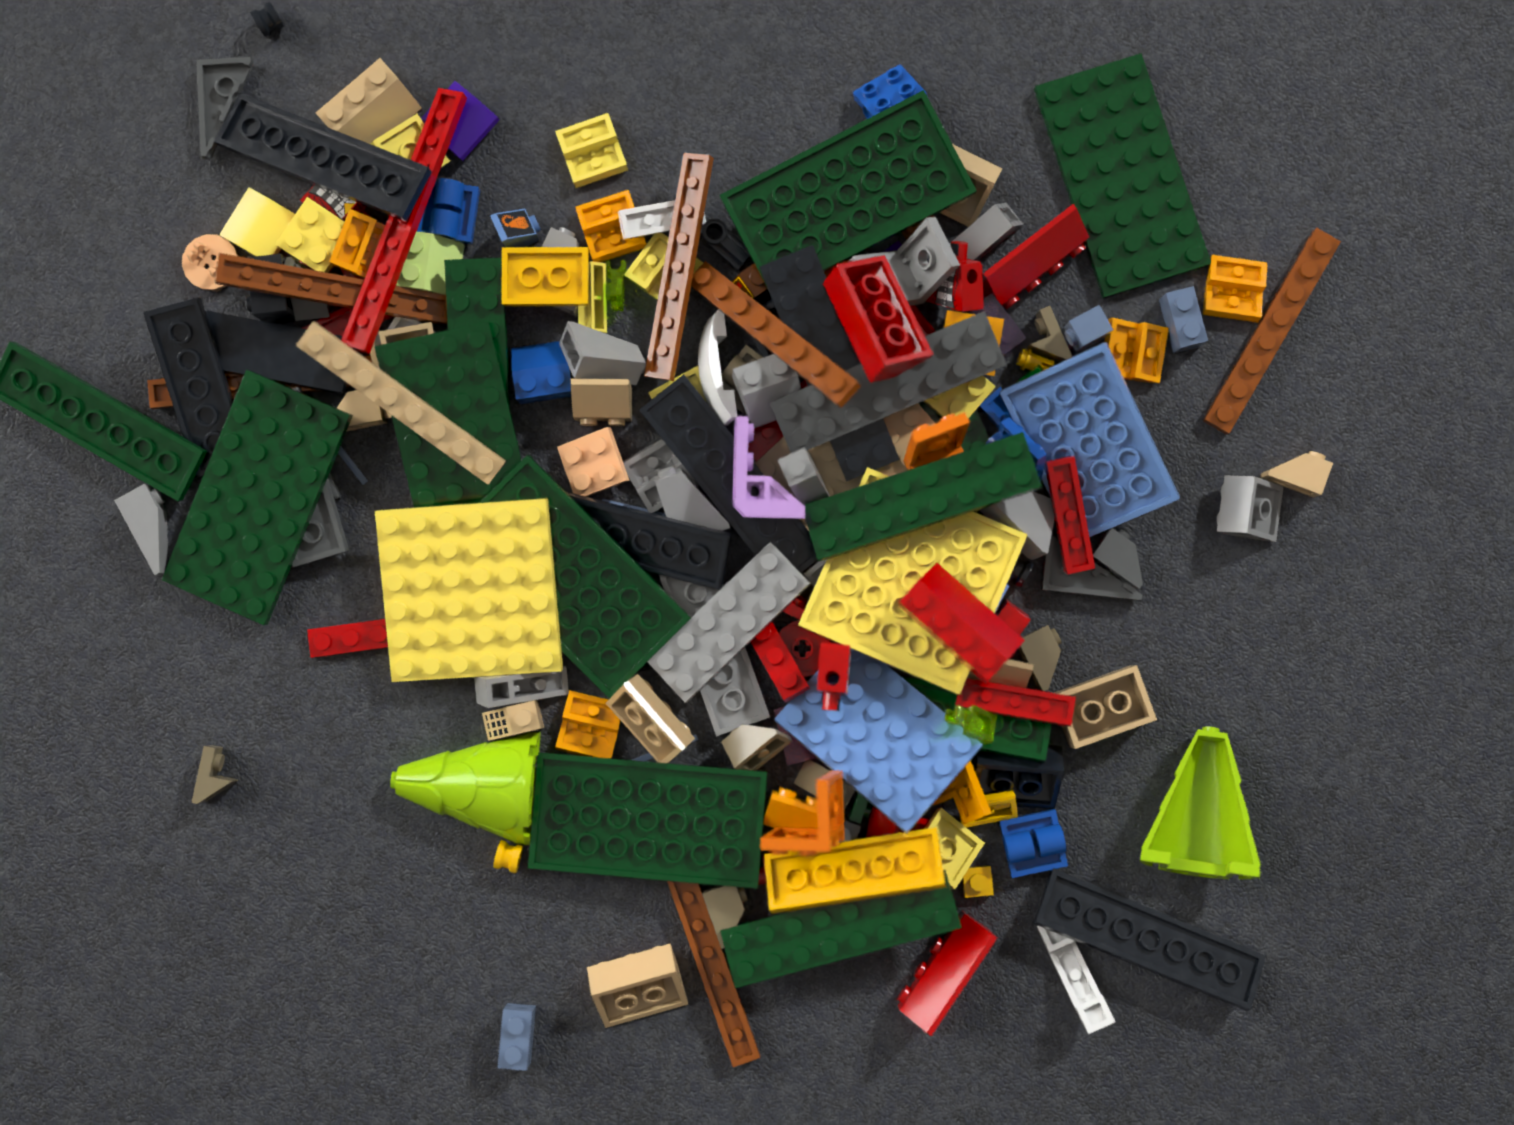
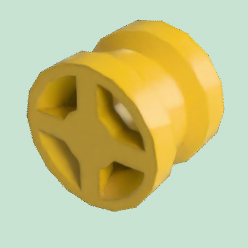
M501 840L497 848L493 868H507L511 873L516 874L524 846L519 844L511 846L507 841Z

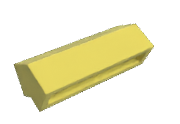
M590 261L589 306H578V324L603 333H607L606 263Z

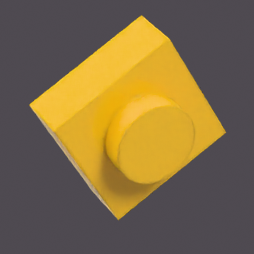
M991 866L969 867L962 878L964 897L994 895Z

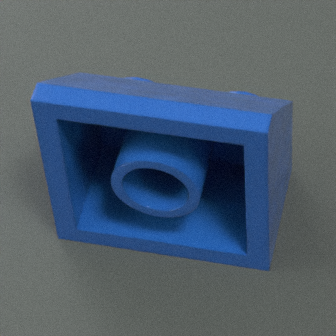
M560 341L511 348L512 376L515 396L519 404L572 397L571 379H573V375L559 345Z

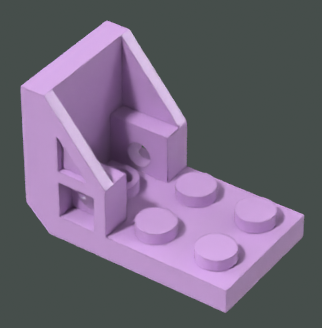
M737 416L734 420L732 506L746 518L804 519L805 506L771 476H747V471L753 470V453H748V443H752L754 439V424H748L749 417ZM752 486L757 487L759 490L756 497L751 495Z

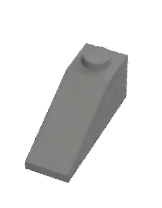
M143 484L114 501L154 575L163 577L168 565L167 511L163 505L166 501L161 491L150 485Z
M563 666V670L560 672L474 677L477 704L487 708L569 694L566 666Z

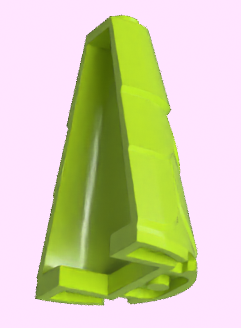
M1202 727V730L1198 729L1174 773L1175 779L1159 808L1160 812L1141 848L1140 862L1149 867H1152L1153 863H1158L1159 870L1196 877L1229 880L1233 875H1239L1238 879L1240 880L1259 878L1260 861L1249 825L1250 818L1239 785L1241 778L1227 733L1220 732V729L1216 727Z
M528 731L490 743L483 742L452 753L450 751L442 752L398 767L397 772H392L391 789H395L396 795L439 815L447 814L477 829L481 828L513 843L530 846L535 762L540 751L541 732Z

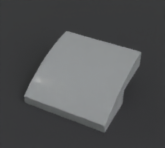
M662 439L623 461L627 475L649 513H654L663 507L654 481V477L659 475L658 471L674 466L675 470L681 468L699 486Z

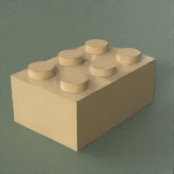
M1130 665L1054 692L1056 694L1076 697L1072 726H1062L1069 748L1077 749L1157 720L1137 665Z

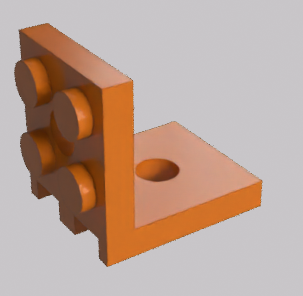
M964 412L956 416L955 414H949L936 424L931 426L924 424L914 429L903 460L907 470L964 452L962 443L970 423L966 413Z
M831 770L816 780L818 828L776 827L760 838L761 850H771L773 855L788 854V851H799V855L812 856L816 855L817 851L830 852L832 851L831 847H837L839 841H844L843 770Z

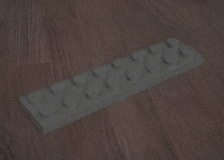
M985 311L925 336L933 352L932 357L894 378L870 383L862 364L845 370L861 387L842 408L837 406L813 385L770 402L791 454L803 448L807 450L1006 366L1007 364Z

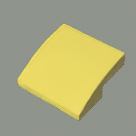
M608 113L555 131L575 188L628 170Z
M248 188L220 233V236L246 250L253 256L278 254L281 248L275 243L295 214L259 192Z
M663 233L652 236L624 274L625 277L656 300H658L669 239ZM697 258L695 261L694 273L703 264V262Z

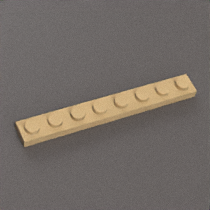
M315 321L312 322L296 346L486 484L489 485L506 460Z

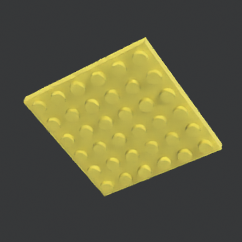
M867 467L859 486L889 476ZM970 512L827 559L798 626L839 644L850 645L851 649L960 695L970 670L898 606V603L914 584L938 563L995 613L1027 534L975 512Z
M548 498L375 511L392 682L560 672L563 670Z

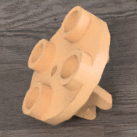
M206 234L195 238L187 245L182 258V268L185 276L193 285L213 292L220 291L226 287L215 284L218 255L223 253L239 256L236 248L227 239L218 235Z

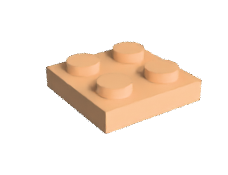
M611 427L603 428L557 447L573 494L588 497L630 481Z

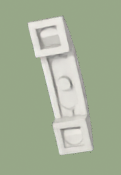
M718 309L707 320L701 334L698 350V369L707 404L722 423L728 426L736 419L737 410L734 390H723L718 344L727 337L724 313Z
M1037 926L1055 969L1087 1033L1091 1034L1115 1023L1103 995L1100 994L1079 951L1076 941Z

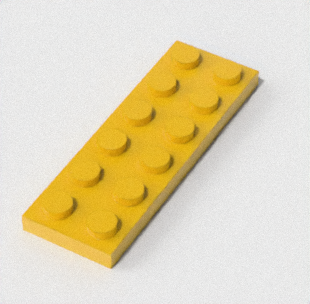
M937 828L910 831L907 834L903 832L839 842L837 847H831L832 851H817V854L812 856L799 855V851H788V854L784 855L764 854L769 910L771 913L946 887Z

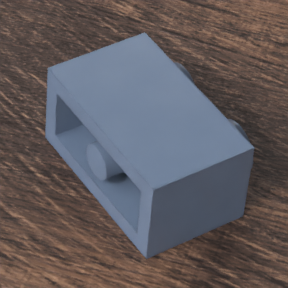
M1194 286L1168 292L1159 299L1166 328H1169L1168 336L1173 353L1201 347L1208 341Z
M1100 305L1070 320L1061 329L1066 344L1073 356L1102 341L1113 331Z
M507 1003L504 1007L498 1068L527 1071L531 1064L536 1005Z

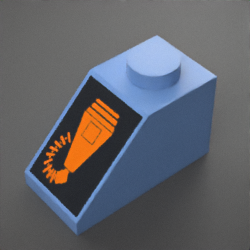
M525 209L490 215L505 247H527L540 241L536 233L541 231L534 215L528 216Z

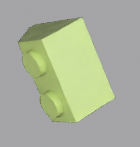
M416 231L396 286L446 295L444 260L463 259L465 244L432 233Z

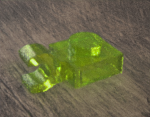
M606 260V276L611 279V283H606V300H611L612 311H624V274L627 271L626 262L621 260V267L612 269L610 260Z
M975 705L968 707L967 710L961 706H955L954 711L946 709L944 721L952 725L964 726L963 735L986 745L993 742L997 715Z

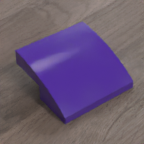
M454 81L448 90L463 92L467 100L448 150L463 161L500 119L469 91ZM430 109L421 118L424 124Z

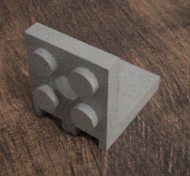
M936 217L926 218L897 251L856 255L848 261L852 262L885 255L909 305L923 304L960 266Z

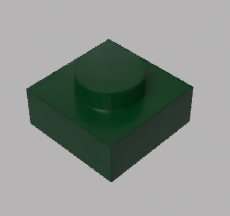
M858 792L848 818L851 821L861 823L862 818H868L872 804Z

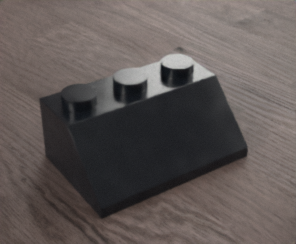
M1048 744L1045 763L980 750L973 757L972 765L984 795L1014 790L1016 804L1019 807L1055 809L1064 775L1062 746Z

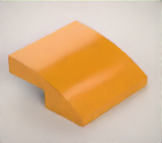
M629 190L575 207L593 262L607 261L641 250L646 246L644 236L623 240L617 212L634 208Z
M349 209L329 263L365 279L385 225L377 222L374 218Z
M1211 255V264L1208 266L1203 315L1259 322L1262 318L1263 291L1266 288L1267 262Z
M1114 317L1108 319L1113 331L1105 337L1104 342H1107L1123 378L1148 383H1160L1169 328L1146 322L1134 323Z
M569 690L555 749L580 756L612 758L621 720L607 706L606 702L608 699Z

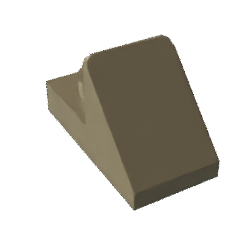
M1051 306L1040 309L1036 314L1037 319L1034 322L1040 335L1044 334L1045 338L1030 344L1026 349H1032L1033 353L1058 363L1072 358Z
M215 745L203 747L191 803L199 804L206 802L238 781V779L217 775L224 765L223 747Z
M806 758L794 784L817 796L816 780L831 770ZM843 780L845 810L855 789Z

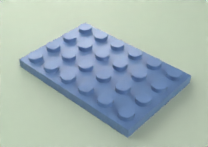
M1107 342L1000 391L1013 421L1017 425L1022 426L1026 434L1035 443L1043 447L1047 454L1046 461L1075 456L1089 537L1180 498ZM1044 465V470H1043V474H1042V480H1043V483H1044V485H1045V487H1046V489H1047V491H1048V493H1049V495H1050L1049 486H1048V480H1047V475H1046V470H1045V465Z
M853 649L848 696L841 695L840 711L822 710L823 694L817 691V671L807 682L810 689L792 699L775 717L777 724L831 770H843V780L906 834L983 746L982 743L888 665ZM830 676L828 684H838L839 676Z

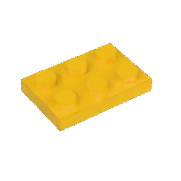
M502 247V305L589 306L588 247Z

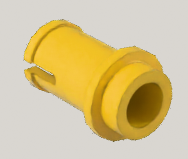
M1028 348V350H1021L1016 365L1020 366L1021 370L1025 368L1032 370L1037 365L1046 370L1054 366V360L1034 354L1032 349Z

